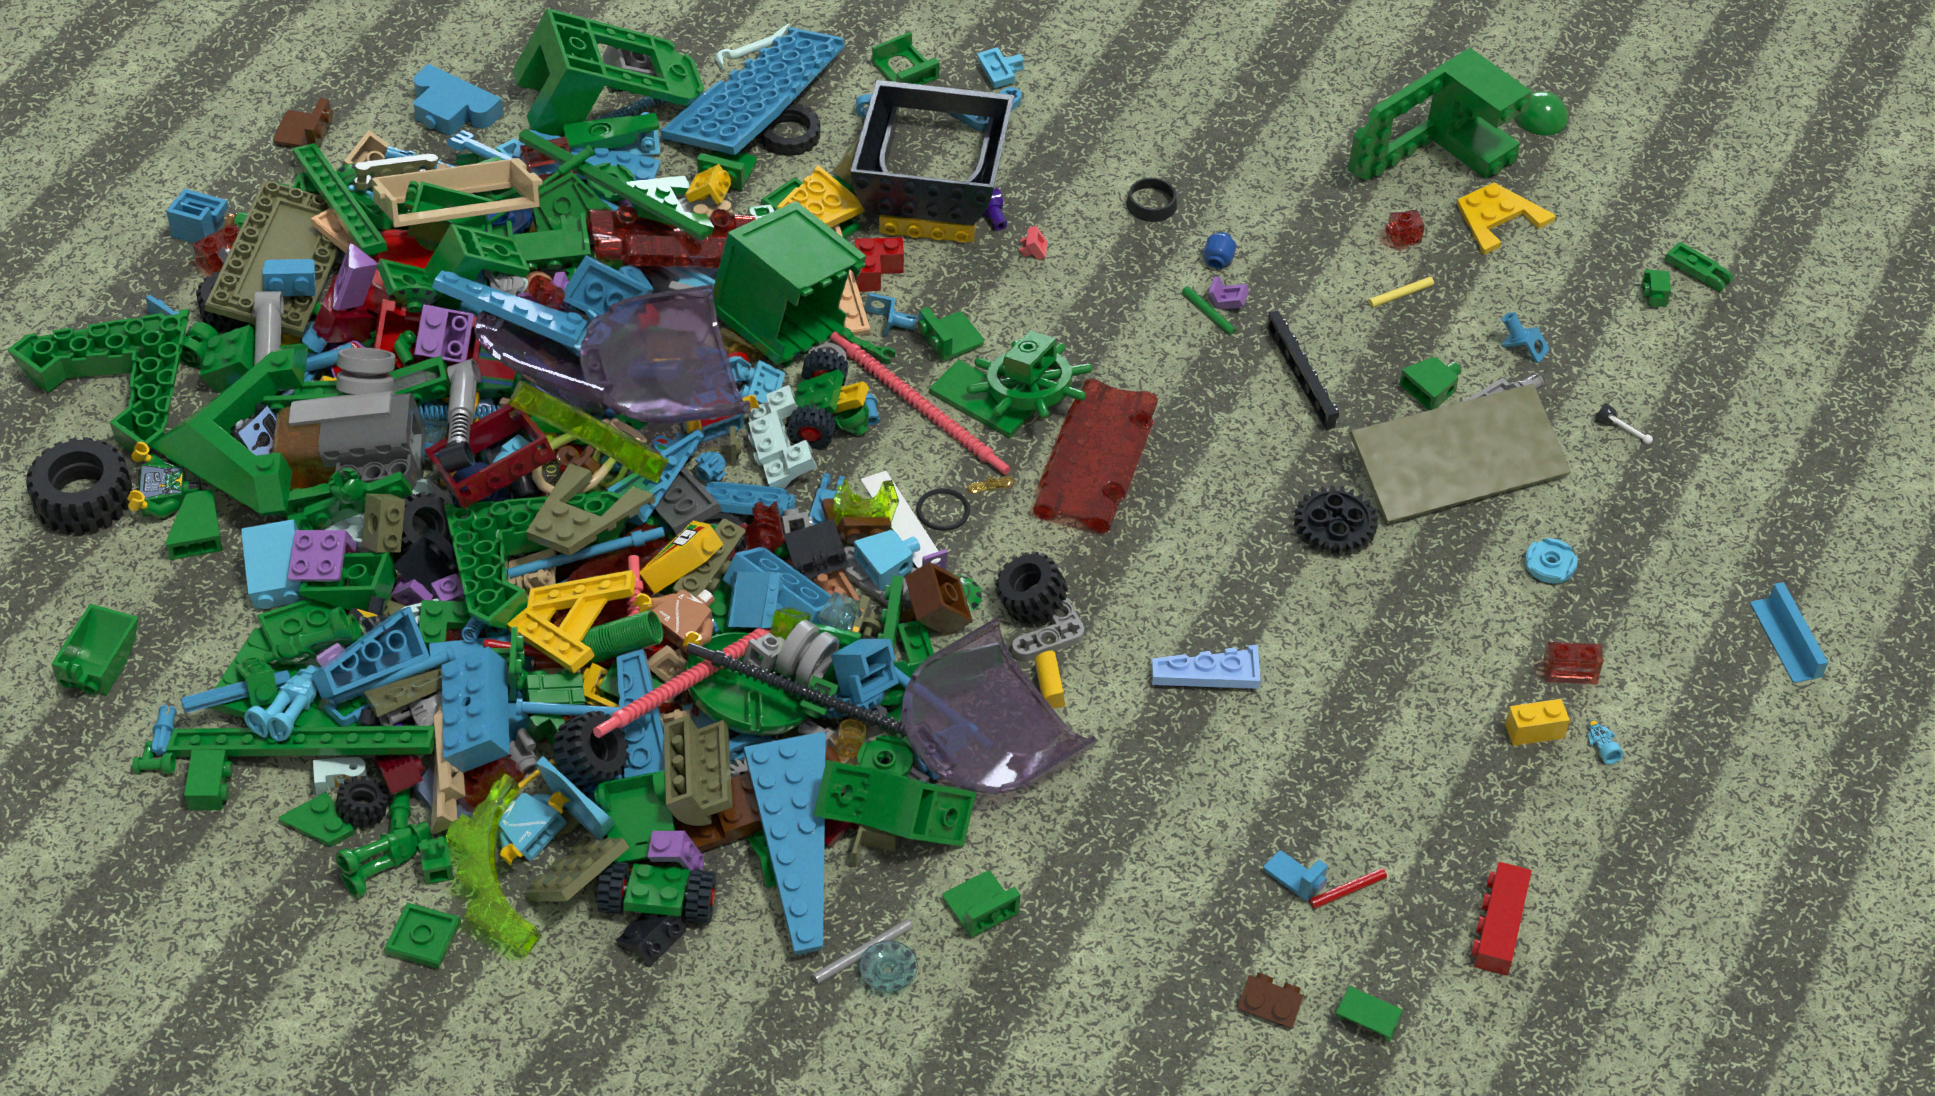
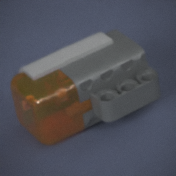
M391 390L293 401L291 406L281 409L276 416L272 453L281 452L291 468V491L297 488L315 487L322 483L328 484L331 475L337 470L345 477L346 475L342 471L343 468L353 469L366 483L401 472L413 490L417 479H422L424 474L426 430L412 393L395 394Z

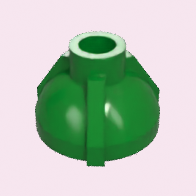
M864 402L863 406L837 413L834 417L835 424L844 431L854 433L855 436L865 433L868 430L869 409Z

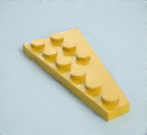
M819 165L814 169L811 176H807L803 180V184L799 188H795L777 206L778 210L797 201L830 228L865 211L858 198Z

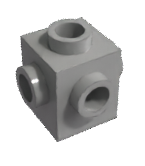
M798 508L783 510V516L776 517L777 522L774 523L776 537L786 542L783 534L790 533V522L795 525L794 531L812 526L813 522L811 517L808 516V512H799Z

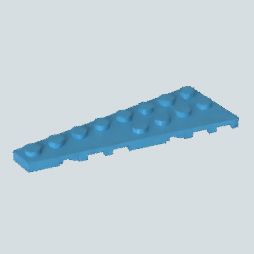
M825 732L744 747V755L794 956L823 949L825 818L814 816V811L825 768Z

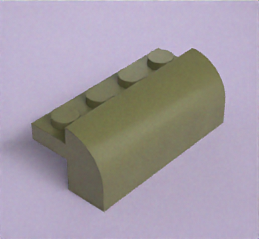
M687 715L663 724L666 805L675 818L685 824L695 826L708 825L712 823V814L732 808L728 726L724 720L698 729L690 716Z

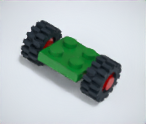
M818 348L817 352L812 350L810 354L806 355L801 372L803 381L798 383L795 394L796 398H794L798 407L792 411L787 435H790L789 439L791 441L795 440L794 444L807 440L811 449L817 447L818 450L823 449V446L826 448L832 441L835 419L831 417V414L836 412L841 387L845 385L849 368L847 360L844 361L845 357L843 355L838 357L839 352L834 351V353H830L831 349L827 348L826 352H823L822 348Z
M612 862L599 876L598 912L623 914L624 910L681 916L684 901H687V921L711 922L716 894V872L692 870L690 874V869L633 864L631 876L628 880V863Z

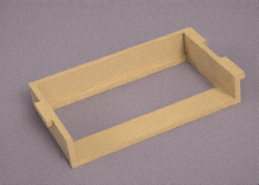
M519 158L372 178L374 204L378 205L390 218L394 227L540 207L538 185H542V179L535 173H529L526 164ZM410 181L418 182L419 187L422 181L465 193L513 187L522 196V198L398 215L397 208L398 203H404Z

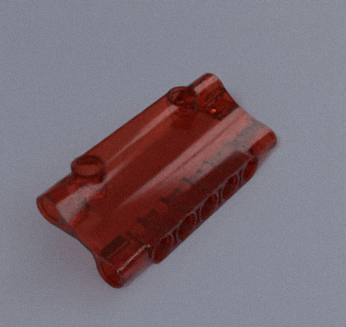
M623 205L618 207L616 211L588 209L587 229L593 238L596 259L624 260L625 264L632 266L719 268L728 232L756 220L755 215L732 214L731 216L724 209H716L709 218L714 226L712 235H708V237L701 241L673 225L639 217L633 207Z
M1087 379L1081 388V391L1086 393V398L1083 401L1075 399L1068 410L1039 482L1038 488L1041 490L1034 504L1033 512L1036 516L1045 520H1050L1057 515H1064L1077 520L1098 533H1106L1111 528L1119 504L1126 497L1153 425L1152 417L1158 404V398L1149 391H1127L1111 387L1096 379Z

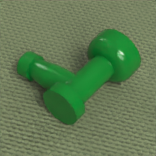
M152 741L145 742L142 758H133L132 768L134 773H141V770H162L166 775L175 774V754L173 752L165 753L161 759H153L154 752L151 751Z

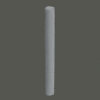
M909 919L900 922L812 974V978L817 984L822 983L864 958L865 953L869 952L871 954L876 951L875 946L880 944L884 946L913 929L912 923Z

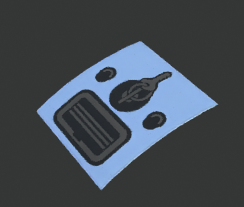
M268 406L253 421L238 432L248 449L256 456L282 453L290 444L289 438Z

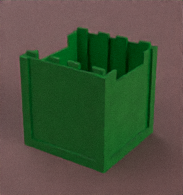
M795 201L728 232L708 309L775 364L787 362L793 359L796 353L800 351L804 353L812 349L814 344L820 345L826 342L828 337L834 332L838 333L844 328L847 313L839 308L849 271L851 270L856 275H859L861 269L865 267L866 255Z

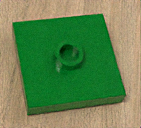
M407 902L384 948L385 954L439 969L461 924V918Z

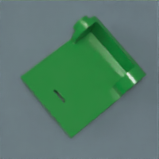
M665 770L601 782L598 785V789H595L594 795L597 805L602 806L606 814L615 823L607 833V837L611 839L623 838L629 846L613 862L630 863L649 859L648 852L652 831H675L674 815L666 805Z

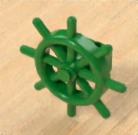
M1030 330L1019 341H1013L1011 343L1012 349L996 358L993 362L980 357L976 358L974 361L975 366L988 370L987 382L971 384L966 389L968 394L989 391L991 396L998 402L993 409V413L996 416H1000L1008 408L1016 410H1037L1039 416L1045 419L1049 416L1047 407L1059 403L1066 396L1079 401L1085 400L1086 393L1084 391L1072 388V376L1091 373L1093 367L1091 364L1071 366L1061 356L1065 351L1063 343L1056 345V338ZM1002 375L1005 376V377H1008V378L1000 379V377H1001Z

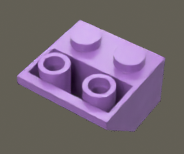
M423 304L413 358L425 361L441 355L446 364H458L466 361L474 314Z

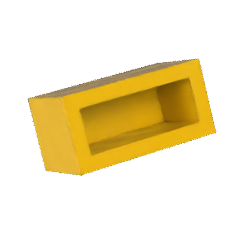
M1562 699L1510 706L1505 726L1512 745L1515 746L1565 738L1570 719Z

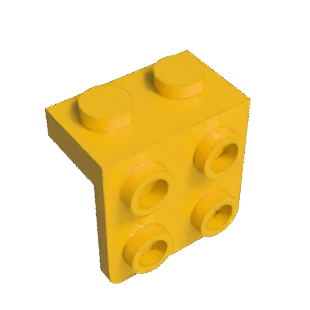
M594 663L585 670L582 676L584 696H586L585 702L592 706L619 707L618 704L600 697L599 686L608 670Z

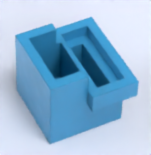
M183 189L178 198H175L166 210L172 237L207 247L225 222L224 213L229 208L228 201Z
M859 639L831 654L841 694L853 695L854 703H862L899 683L893 663L896 658L890 639Z

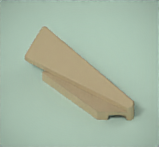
M442 705L439 706L438 712L434 715L436 749L431 834H436L458 825L456 800L465 796L463 773L443 758Z

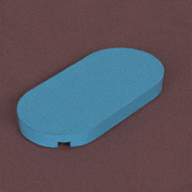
M710 482L704 487L719 503L721 512L774 517L783 516V510L794 509L796 505V497L793 494L788 495V491L778 487L729 482Z

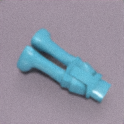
M309 665L306 669L299 670L297 675L287 680L286 684L280 687L278 695L267 710L259 706L249 708L244 715V720L249 728L263 738L267 737L270 733L271 737L276 741L286 740L293 732L294 723L303 709L308 710L310 703H313L318 688L312 673L320 667ZM289 705V708L285 711V713H282L283 710Z

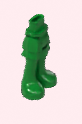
M337 607L330 612L329 626L316 632H304L290 636L280 645H274L273 651L264 654V660L272 667L279 664L286 666L306 662L310 658L316 659V653L328 649L336 643H339L341 646L351 645L362 637V631L353 614L347 615L342 607Z
M424 821L416 826L413 823L409 824L404 828L389 831L388 834H380L379 840L353 850L345 848L336 853V863L343 871L340 873V876L354 898L358 899L367 893L365 881L383 870L394 866L398 867L402 862L410 859L417 850L420 851L418 843H421V840L427 839L428 841L433 839L427 822ZM382 852L384 853V855L380 856L379 858H376L372 861L360 865V863H362L363 861Z

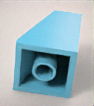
M294 519L242 528L248 594L255 609H269L308 599V597L299 594L302 582H291L288 579L295 530H298Z

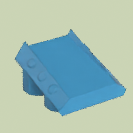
M734 571L727 621L728 627L773 628L774 623L783 618V607L777 602L778 595L783 590V581L780 578L781 572Z

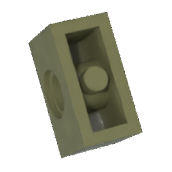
M366 494L362 536L363 547L375 552H401L405 509L404 499L392 494Z

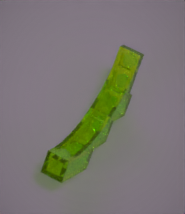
M520 380L508 402L512 407L583 441L626 466L634 473L655 483H658L669 459L647 444L624 434L613 425L591 416L580 407L554 397Z
M504 774L500 780L493 784L490 794L485 801L475 808L472 818L462 813L458 820H454L451 823L446 838L453 847L469 856L459 864L455 877L463 887L478 895L477 899H473L469 903L464 915L472 926L525 958L542 935L533 924L521 917L509 905L498 880L495 848L499 825L504 811L521 790L514 778Z

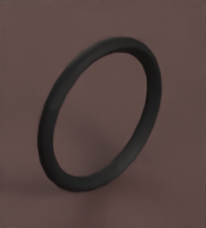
M938 488L930 490L920 497L917 502L916 512L919 520L927 527L947 531L956 529L967 521L970 515V505L961 493L948 488ZM934 494H951L963 502L965 513L955 524L947 526L932 524L922 514L923 502Z

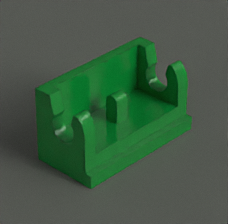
M1348 986L1336 1011V1018L1350 1020L1383 1035L1385 1040L1390 1042L1401 1021L1403 1009Z

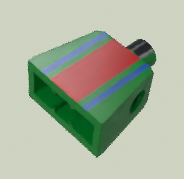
M482 344L477 362L482 381L477 383L476 392H479L480 399L511 398L513 392L518 393L520 385H534L535 372L524 370V363L520 356Z

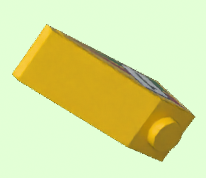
M692 521L640 571V577L651 593L656 594L705 563L724 544L710 524Z

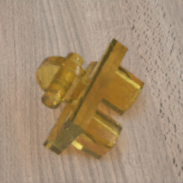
M722 327L718 332L719 336L722 337L721 345L724 346L722 352L727 354V356L738 351L745 353L748 358L756 362L762 359L761 351L731 327L728 330Z

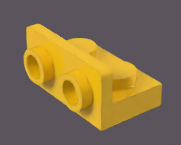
M718 164L695 175L685 196L691 203L697 199L703 201L711 195L718 205L722 203L731 185L730 176Z

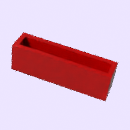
M1498 862L1496 872L1490 871L1486 887L1491 888V893H1485L1481 910L1486 911L1485 917H1479L1476 933L1481 934L1480 940H1474L1471 956L1476 957L1474 967L1508 976L1532 870Z

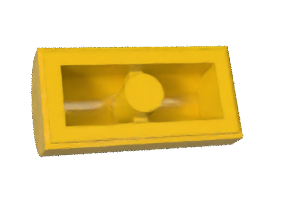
M1051 650L1040 653L1036 656L1034 662L1043 705L1047 709L1064 707V693L1055 652Z

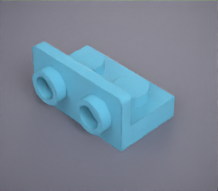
M759 360L754 368H748L750 376L745 380L746 385H743L738 398L742 400L746 396L755 395L759 405L767 402L766 394L782 387L785 373Z

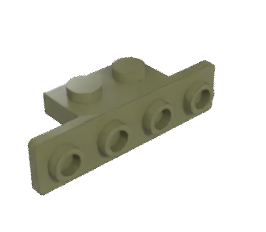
M722 519L714 531L724 545L705 563L682 576L673 587V593L676 594L680 590H686L696 597L705 589L714 594L721 583L719 579L722 575L725 576L731 564L730 560L733 550L744 536L745 529L727 519Z

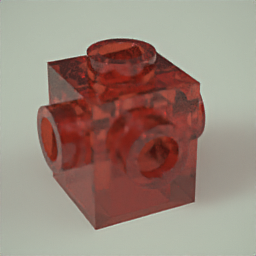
M1417 209L1390 213L1389 223L1385 227L1386 235L1388 238H1391L1394 247L1421 243L1425 225Z

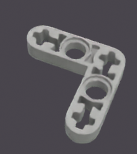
M1067 598L1062 601L1063 606L1061 609L1055 610H1064L1068 613L1067 616L1058 617L1053 615L1051 617L1049 615L1048 618L1053 625L1015 638L1012 645V653L1016 659L1028 661L1036 658L1040 653L1051 650L1055 652L1076 645L1083 640L1084 626ZM1071 629L1073 632L1077 631V634L1073 635V633L1068 632V630ZM1044 637H1051L1055 642L1048 645L1044 644L1041 640ZM1020 646L1029 648V650L1025 651L1023 648H1020Z

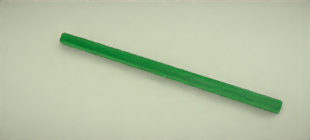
M527 129L519 133V141L562 165L575 156ZM586 161L572 169L574 172L701 241L709 235V229L706 226Z

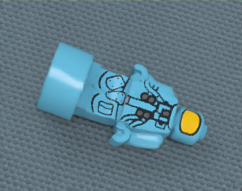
M1590 720L1587 724L1590 732L1587 734L1590 746L1592 747L1593 744L1597 745L1599 755L1605 764L1609 765L1620 761L1624 752L1618 743L1612 741L1611 737L1615 738L1614 732L1609 731L1605 726L1599 725L1597 720Z

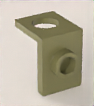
M730 426L731 446L705 447V453L708 451L711 453L716 451L725 453L726 466H737L736 454H741V439H735V426Z
M860 825L852 850V867L856 868L862 845L895 851L897 835Z

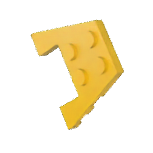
M1494 182L1457 200V206L1466 224L1469 225L1473 233L1472 235L1475 241L1478 242L1483 255L1501 246V241L1490 229L1520 215H1524L1538 229L1554 222L1556 218L1553 213Z

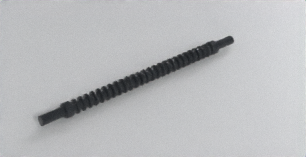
M689 642L687 646V653L711 661V665L720 668L724 666V670L732 669L731 672L735 673L737 671L739 676L745 674L747 679L753 677L754 682L760 680L762 685L765 682L768 683V687L774 685L776 690L782 688L783 693L789 691L791 696L797 694L798 699L805 697L806 702L810 699L812 704L818 702L820 707L826 705L827 710L833 708L835 713L841 711L843 716L849 714L850 719L854 716L857 718V721H860V719L864 720V724L870 722L872 727L878 725L879 730L885 728L887 733L893 731L894 736L897 733L901 734V738L906 736L910 742L917 743L919 741L942 751L947 743L944 739L921 731L922 728L913 725L910 727L908 722L902 724L901 720L896 722L894 717L888 719L886 714L883 716L879 715V711L873 713L871 708L865 710L864 705L858 707L856 702L852 705L850 700L844 702L842 697L836 699L835 694L829 696L827 691L821 693L820 688L813 690L812 685L808 688L806 683L800 685L798 680L792 682L791 677L785 679L783 674L777 676L775 671L769 673L768 668L764 671L761 666H758V668L754 667V663L748 665L746 660L740 662L739 657L733 659L731 654L725 656L724 651L717 649L715 652L692 642Z

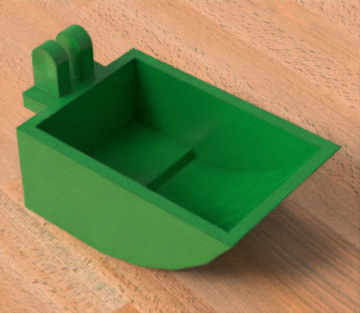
M410 181L403 207L412 209L408 210L407 214L493 202V199L422 181L419 187L418 182ZM489 214L457 218L453 222L443 220L409 225L407 235L441 242L451 224L485 231Z
M89 604L51 663L57 683L65 688L75 687L82 689L89 695L100 694L107 696L128 661L134 644L139 617Z

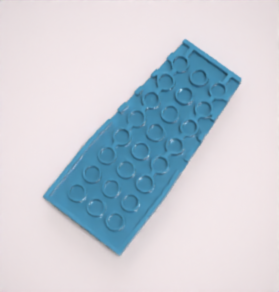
M792 27L788 28L787 36L776 37L773 40L774 46L771 48L763 47L759 50V57L754 61L751 58L743 62L744 69L740 72L734 69L728 74L729 80L724 83V81L720 80L660 130L662 138L736 155L780 116L785 108L845 47L844 39Z

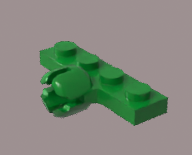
M343 468L342 471L345 473V477L337 470L331 475L328 482L329 490L334 496L304 507V512L307 519L318 530L364 513L366 494H392L403 498L413 494L412 486L401 472L366 483L353 469Z

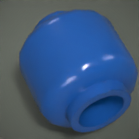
M1227 233L1212 234L1207 239L1202 255L1208 266L1222 269L1232 263L1237 245Z

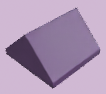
M353 244L348 246L334 284L333 309L335 310L363 306L378 263Z

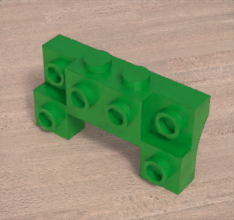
M585 212L580 213L579 218L566 219L565 215H560L562 228L560 230L513 234L511 220L506 221L507 225L492 227L491 222L487 223V231L489 233L516 239L530 269L529 273L542 268L557 270L562 266H567L566 262L581 261L586 255L591 257Z

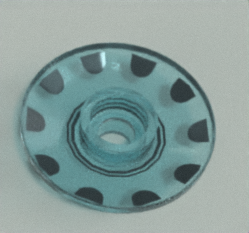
M885 940L874 943L864 951L860 960V972L863 979L871 987L880 991L891 992L903 989L914 980L917 974L918 962L914 952L908 946L898 941ZM886 968H891V969H893L894 971H893V972H885L884 969H886Z

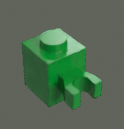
M443 836L428 841L427 839L421 840V843H418L426 885L454 880L447 838H443Z

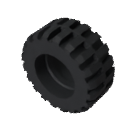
M83 437V440L70 438L68 442H57L51 449L48 447L43 450L42 456H37L32 462V466L28 469L26 487L34 513L42 524H46L47 528L53 531L59 528V532L69 535L70 531L74 532L75 535H84V531L89 530L91 534L99 532V527L104 526L108 528L113 524V519L119 520L124 515L123 510L127 511L129 508L128 504L130 501L127 498L133 489L125 458L118 452L117 448L110 444L107 445L102 440L97 439L93 441L92 438ZM76 480H98L94 486L84 491L72 493L61 491L66 485Z

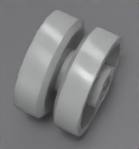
M346 348L339 350L337 366L344 370L337 374L336 388L339 391L358 395L394 390V377L388 372L393 371L395 368V354L375 348Z
M803 620L795 626L784 642L775 663V670L787 678L796 675L795 680L799 681L798 684L806 683V687H808L813 675L821 679L826 675L833 663L831 654L838 651L840 640L828 632L819 634V628L816 625Z

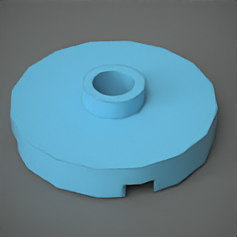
M1546 538L1541 542L1537 543L1535 541L1530 545L1526 552L1525 565L1531 575L1542 582L1552 584L1563 583L1574 575L1578 558L1572 552L1573 549L1565 542Z

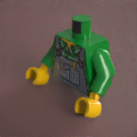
M138 442L134 446V451L131 455L132 459L135 462H142L143 460L146 462L142 464L140 490L130 492L127 498L130 501L128 506L132 511L141 509L143 517L155 516L163 519L179 511L187 493L202 491L201 481H187L184 468L170 464L154 454L149 455L147 444Z

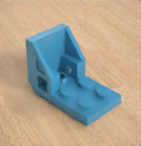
M586 255L564 288L560 298L585 312L588 309L592 310L601 320L621 329L627 323L634 321L654 289L641 270L635 266L620 267L617 271Z

